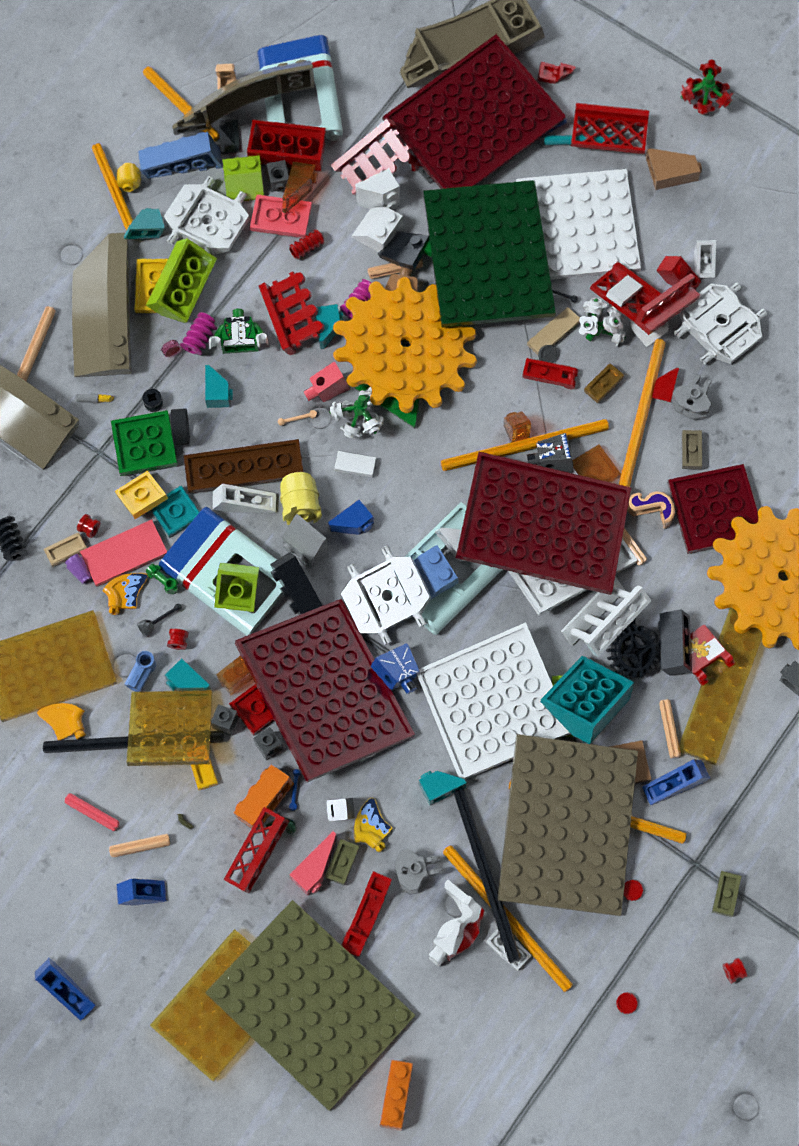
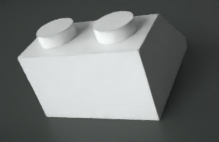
M389 169L356 184L357 204L369 209L373 207H388L391 210L400 205V188Z
M373 207L357 227L352 238L379 252L389 244L396 232L402 229L403 216L388 207Z

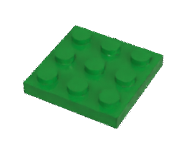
M168 410L111 420L120 476L178 466Z

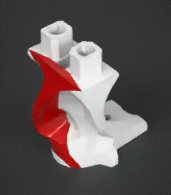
M449 880L445 882L444 888L446 893L455 900L462 916L446 922L440 928L437 937L433 941V951L429 954V960L437 967L445 959L451 961L454 956L467 950L473 944L480 932V921L486 915L485 910L471 896L466 895Z

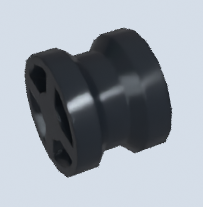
M148 389L144 392L142 400L145 408L150 412L159 411L163 406L161 393L156 389Z

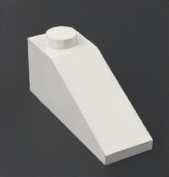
M221 484L213 491V510L229 513H275L276 493Z

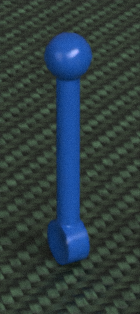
M299 769L293 770L294 785L292 801L289 805L290 811L297 809L295 801L298 776L301 774Z

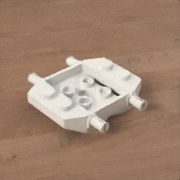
M207 176L202 185L184 184L164 215V220L172 232L167 243L174 245L177 238L182 240L188 238L213 255L229 252L249 221V215L242 206V202L247 195L240 191L236 199L232 200L209 189L214 182V178H210V176ZM199 199H202L201 202L198 204L196 210L192 214V216L189 218L185 227H182L183 223L189 216L197 201ZM206 218L212 219L210 224L202 223Z
M735 283L730 288L725 285H708L699 293L698 300L679 313L682 326L674 331V334L677 338H680L683 334L689 332L708 351V353L700 358L704 365L712 358L731 364L762 339L760 320L767 315V312L761 309L758 313L754 314L749 308L742 305L735 295L741 289L738 283ZM723 317L726 319V323L720 324L716 319ZM744 323H747V325L744 328H742L724 344H719L729 335H731L734 331H736L739 327H741Z
M389 545L381 548L386 561L365 573L359 574L354 563L347 566L351 580L341 593L359 632L378 633L384 645L392 642L387 633L388 629L404 620L414 617L418 627L426 625L422 613L431 598L413 558L393 556ZM363 586H365L366 591L379 615V618L381 620L380 622H378L370 606V603L362 589ZM386 590H390L393 593V598L390 601L384 599V592Z

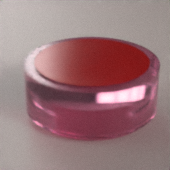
M170 340L162 346L161 351L165 357H171L180 351L181 346L177 340Z

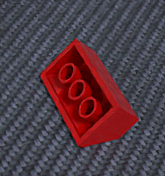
M252 120L247 157L260 156L261 165L285 160L287 168L321 171L326 128Z

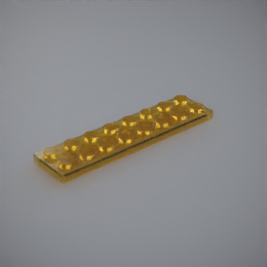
M733 608L729 609L718 641L732 655L735 665L728 668L722 658H719L708 666L706 671L708 683L700 687L678 746V750L681 753L713 765L717 763L762 640V633L758 628H750L744 634H739L735 631L734 623L738 619V613Z

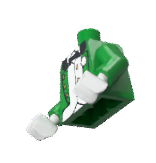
M240 308L234 309L232 311L233 317L225 318L224 324L220 325L214 336L209 338V349L217 346L218 350L222 348L223 354L259 352L258 347H260L261 343L269 345L267 334H265L258 323L252 322L250 316H244V310Z

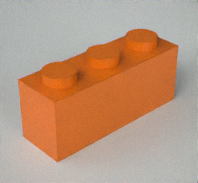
M270 765L268 769L261 773L258 782L250 787L248 795L244 800L237 804L234 811L235 816L252 829L263 807L271 811L276 809L294 785L292 779L273 765ZM267 813L263 819V824L269 818L270 814Z
M391 1060L380 1127L402 1131L413 1069L412 1063Z

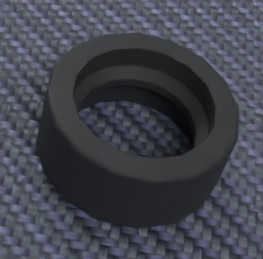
M186 408L171 409V430L175 446L190 444L189 420Z

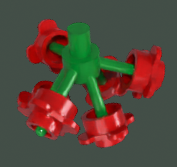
M713 59L700 65V70L703 71L705 76L703 81L701 78L692 79L689 77L686 80L687 86L684 87L682 85L681 98L685 102L688 100L690 104L695 99V95L701 96L703 91H705L704 98L699 99L697 104L693 105V108L697 109L700 114L706 115L710 111H715V107L712 106V101L708 99V95L712 99L718 98L716 100L719 104L718 109L722 106L725 108L731 104L733 93L729 94L727 92L730 85L714 80L717 73H721L722 68L717 66L716 61Z

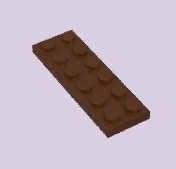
M299 439L183 455L189 494L215 490L221 484L240 487L282 481L285 476L291 473L303 472Z

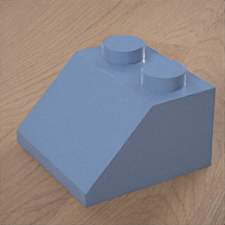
M438 545L422 553L414 560L431 595L430 600L458 584L457 575Z

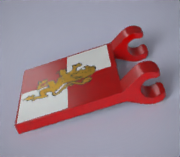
M705 624L690 633L692 673L702 686L708 683L707 676L702 670L719 658H722L728 668L735 665L732 655L725 650Z

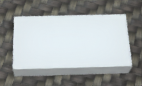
M627 275L607 292L606 297L621 307L641 290L642 285Z
M338 451L334 471L373 478L376 457Z

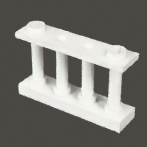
M615 577L612 594L608 595L597 592L561 630V633L570 645H573L578 639L584 640L592 654L599 657L617 638V635H620L622 630L651 602V599L643 587L638 585L631 592L625 591ZM618 597L624 598L618 606L612 605ZM605 611L611 612L605 620L599 619ZM592 624L597 626L591 634L586 633Z

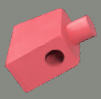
M334 361L310 377L313 386L303 392L308 401L319 396L322 402H325L350 390V387Z

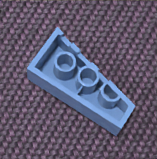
M200 132L190 137H182L179 140L164 142L161 145L146 147L138 151L140 169L147 179L169 176L172 172L184 174L188 173L189 169L199 168V171H204L210 166H216V169L223 168L220 148L208 132Z

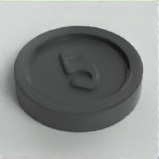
M552 345L542 346L538 352L539 360L553 363L557 357L556 349Z

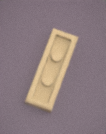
M567 307L527 342V346L538 355L539 349L542 346H554L580 323V318Z

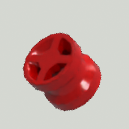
M85 514L78 522L77 531L84 532L87 537L92 538L98 532L101 522L97 519L93 520L90 515Z
M170 629V640L167 641V647L176 650L187 649L186 638H188L189 632L183 629Z
M739 958L734 959L730 964L725 963L722 965L724 973L731 984L735 983L738 978L744 979L747 977L745 967Z

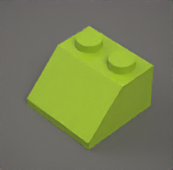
M260 156L222 159L226 196L235 200L240 191L247 195L243 201L256 200V195H264Z
M220 563L217 574L214 608L254 612L259 567Z

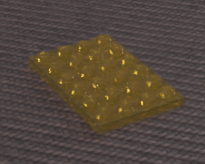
M94 610L0 641V719L2 722L117 684Z
M235 929L150 1024L158 1034L212 1082L216 1080L251 1039L234 1020L205 994L251 944Z

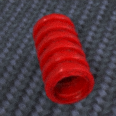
M315 229L313 233L310 232L308 234L309 236L305 235L304 239L300 238L299 242L295 241L294 245H289V250L295 259H300V256H305V253L308 254L310 250L313 251L315 247L318 248L320 244L323 245L325 243L324 237L319 230Z

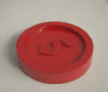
M629 880L624 883L623 896L627 900L636 901L642 896L643 887L638 881Z
M622 993L616 1000V1007L623 1014H631L637 1008V999L631 993Z

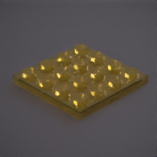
M212 690L131 692L127 766L209 764Z

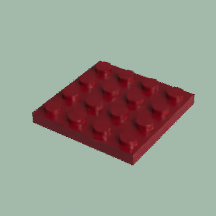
M744 464L673 478L667 482L687 554L713 549V542L717 538L735 539L736 533L731 526V521L735 517H743L750 524L758 522V511Z

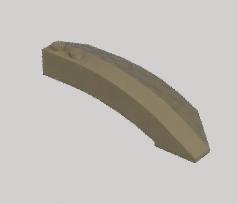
M490 0L450 19L422 28H416L414 40L409 46L404 66L401 67L400 75L407 88L423 86L495 34L500 37L513 54L545 38V35L527 0Z
M302 59L292 64L281 63L276 67L252 73L221 87L205 97L172 125L174 135L211 129L210 125L217 120L258 100L278 94L315 88L311 61Z
M109 233L73 271L72 332L74 377L132 374L129 316L128 239H124L125 233Z
M0 365V439L44 470L79 427V419L34 386Z

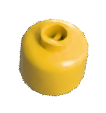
M124 163L117 170V185L125 192L136 190L141 185V170L133 163Z

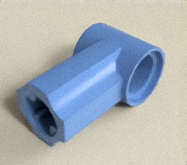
M142 651L137 655L136 663L124 684L130 690L141 693L150 674L156 669V661L151 652ZM150 659L151 662L149 665L144 666L142 665L143 660Z

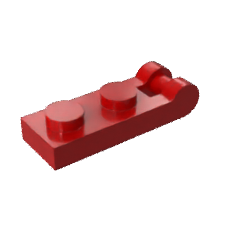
M526 358L522 378L564 386L567 389H575V377L578 376L579 370L574 367ZM562 374H566L568 377L562 378Z

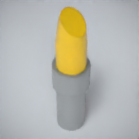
M95 393L77 394V402H111L114 399L112 395H99Z

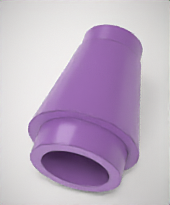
M75 554L66 560V568L82 584H85L92 578L83 557Z

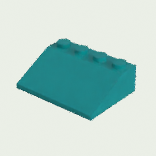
M582 655L543 696L540 702L573 736L591 744L631 698L634 682Z

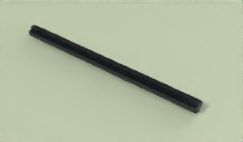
M223 731L45 741L43 742V752L59 753L224 742Z
M464 789L456 790L454 797L508 961L510 963L518 962L520 955L503 903L498 901L499 891Z

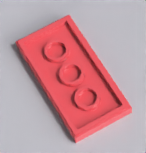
M151 519L80 551L95 586L98 587L116 577L164 557L167 550Z

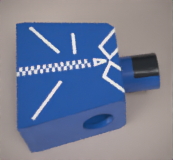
M407 643L376 657L371 664V668L389 689L393 690L402 686L406 694H410L417 689L412 680L418 675L419 668Z

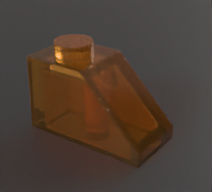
M522 411L518 413L512 412L504 417L503 425L510 442L530 438L531 422Z

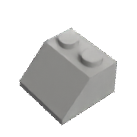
M296 514L282 537L283 547L288 552L295 553L303 565L307 566L308 564L313 568L328 553L327 539L301 516Z

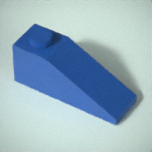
M693 759L642 786L650 805H654L694 788L711 778L703 761Z
M50 957L34 972L35 980L80 1021L96 1006L69 975Z

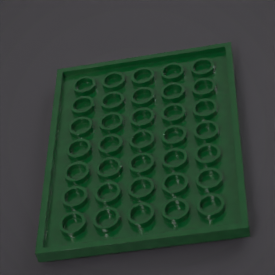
M535 180L423 191L442 328L555 317V304Z

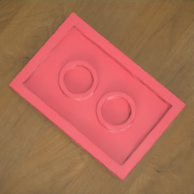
M256 195L250 231L304 238L307 233L312 202Z

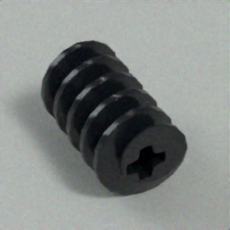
M13 516L0 519V550L3 553V558L8 561L18 560L28 555V551L23 550L26 547L25 543H21L23 538L18 536L21 533L20 530L16 529L18 524L12 523L15 521Z

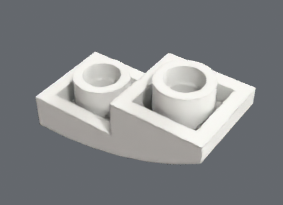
M498 928L484 941L516 971L531 956L526 949L515 941L520 960L510 963Z

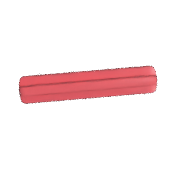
M71 793L64 800L70 807L112 831H116L120 824L115 818Z

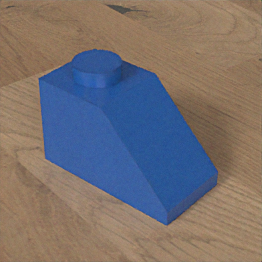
M358 500L328 522L329 530L331 532L359 535L362 532H368L373 527L374 516Z
M132 878L118 883V905L136 906L165 902V881Z

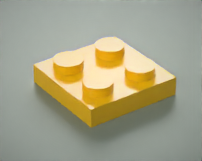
M148 471L115 491L117 497L134 519H137L168 499L165 492Z

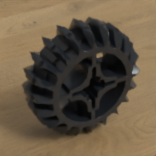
M631 624V626L628 625L622 630L620 635H617V638L610 644L611 648L606 649V652H611V656H608L607 659L613 660L610 666L612 668L617 667L616 673L622 672L623 677L629 675L631 679H634L636 676L638 678L643 677V673L649 674V669L655 668L652 662L659 661L655 654H659L660 651L655 650L659 643L653 642L656 638L655 635L649 636L651 630L646 629L644 631V626L641 625L637 628L636 624ZM634 636L640 638L644 645H639ZM624 641V649L620 651L622 642ZM632 649H639L633 654H627ZM644 652H646V653H645V658H644V660L642 661V654H643ZM626 657L633 668L628 666L622 658Z

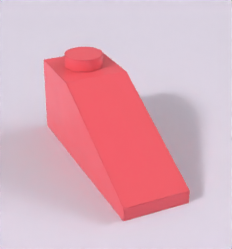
M334 831L289 874L290 879L307 896L311 892L315 894L322 886L321 882L323 881L337 840V835Z

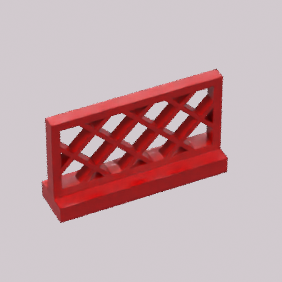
M576 103L571 146L645 154L649 110ZM577 121H587L589 124L582 128ZM596 123H605L607 126L600 129ZM620 124L624 125L625 128L618 131L614 126ZM640 126L644 127V129L637 133L633 127ZM590 127L597 131L592 136L586 132ZM609 129L615 133L610 138L604 133ZM628 130L633 135L629 140L622 135ZM581 133L587 138L584 141H575L576 136ZM601 135L605 141L597 143L594 139ZM619 137L624 143L615 145L612 141ZM637 139L642 144V147H634L631 143Z
M618 261L610 271L590 287V290L633 322L636 321L642 307L662 294ZM628 275L641 284L642 288L631 298L634 300V303L626 302L620 307L606 297V294ZM598 286L606 287L607 291L602 290ZM629 308L636 309L637 313L630 311Z

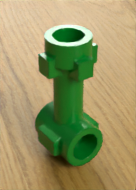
M155 564L149 565L146 569L147 576L151 580L155 577L165 586L164 590L167 594H176L179 591L178 581L175 578H167L160 572V566Z

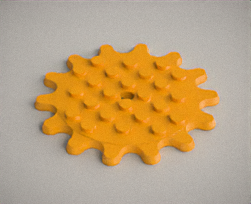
M402 277L397 281V288L393 291H388L383 288L380 282L374 281L368 288L371 295L368 301H362L356 297L347 299L346 308L351 311L353 317L350 321L340 320L334 323V332L346 339V345L336 349L333 357L338 362L351 363L353 371L347 376V384L350 387H357L360 384L369 385L372 389L370 401L373 405H381L386 398L394 397L399 402L400 410L404 413H409L413 410L414 401L418 398L425 399L432 408H439L442 405L440 391L443 388H451L455 392L464 390L465 383L459 377L458 370L462 367L473 368L477 364L476 357L464 349L466 342L475 339L476 331L472 327H441L435 284L429 285L424 292H416L412 289L409 278ZM406 339L411 345L404 347L401 345V341Z
M763 506L758 510L759 519L756 524L748 523L743 517H735L731 521V526L736 533L735 539H715L713 548L723 556V563L719 566L709 567L707 576L711 580L719 581L723 584L724 592L715 598L714 604L718 609L733 608L737 611L738 619L734 623V629L737 633L744 634L750 628H758L762 633V644L766 648H773L779 637L786 636L792 641L793 647L799 650V509H790L787 517L781 520L774 516L770 507ZM786 572L788 580L782 581L778 573Z

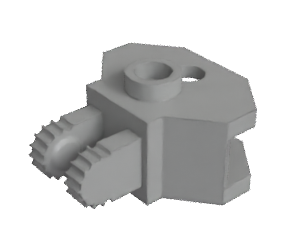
M696 374L689 385L676 387L671 399L676 412L693 420L706 418L711 406V402L706 394L712 380L707 379L702 388L697 385L701 379L699 374Z
M409 849L401 850L395 860L399 887L409 895L418 893L423 882L427 881L429 877L443 874L442 868L426 871L425 865L441 861L440 856L423 858V856L418 857Z

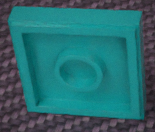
M182 485L167 493L168 499L151 509L169 538L188 527L199 513V510Z

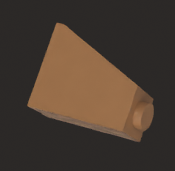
M652 148L647 149L646 162L655 190L699 180L702 166L700 162H697L695 155Z

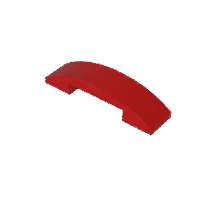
M374 871L371 874L355 917L341 945L349 953L360 957L371 934L392 882V879Z

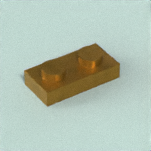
M609 363L584 388V392L595 402L599 403L624 378V374Z

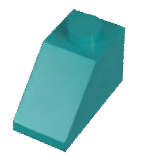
M142 209L129 225L124 234V239L160 238L165 229L160 209Z
M338 304L317 307L316 320L324 324L323 332L318 334L320 349H325L336 336L333 330L334 323L340 320L344 321L342 311H338Z
M205 365V402L207 408L230 407V400H233V389L229 388L228 381L210 365Z
M182 658L165 674L166 685L173 692L177 690L180 694H204L212 691L210 685Z
M428 771L421 775L419 786L431 806L453 795L456 790L465 789L466 781L465 779L440 771L433 773Z

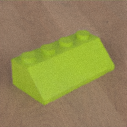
M188 238L177 241L146 306L161 316L187 323L217 258Z

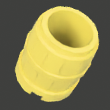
M304 472L291 473L285 476L280 483L283 521H287V525H290L294 516L298 514L307 522L312 520L313 523L318 522L322 517V511L319 505V492L315 479L310 474Z

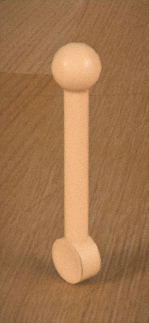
M311 410L308 414L287 419L280 418L278 424L283 426L285 423L308 417L313 419L316 418L317 412Z

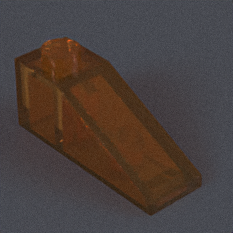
M293 162L282 198V213H287L312 191L313 184H317L318 173H315V165Z

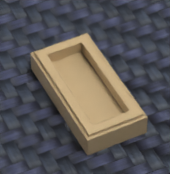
M78 532L44 548V551L52 567H55L75 554L80 555V551L87 547Z

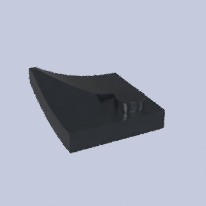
M397 231L389 244L378 252V256L392 264L415 270L425 253L424 249L429 242V236Z

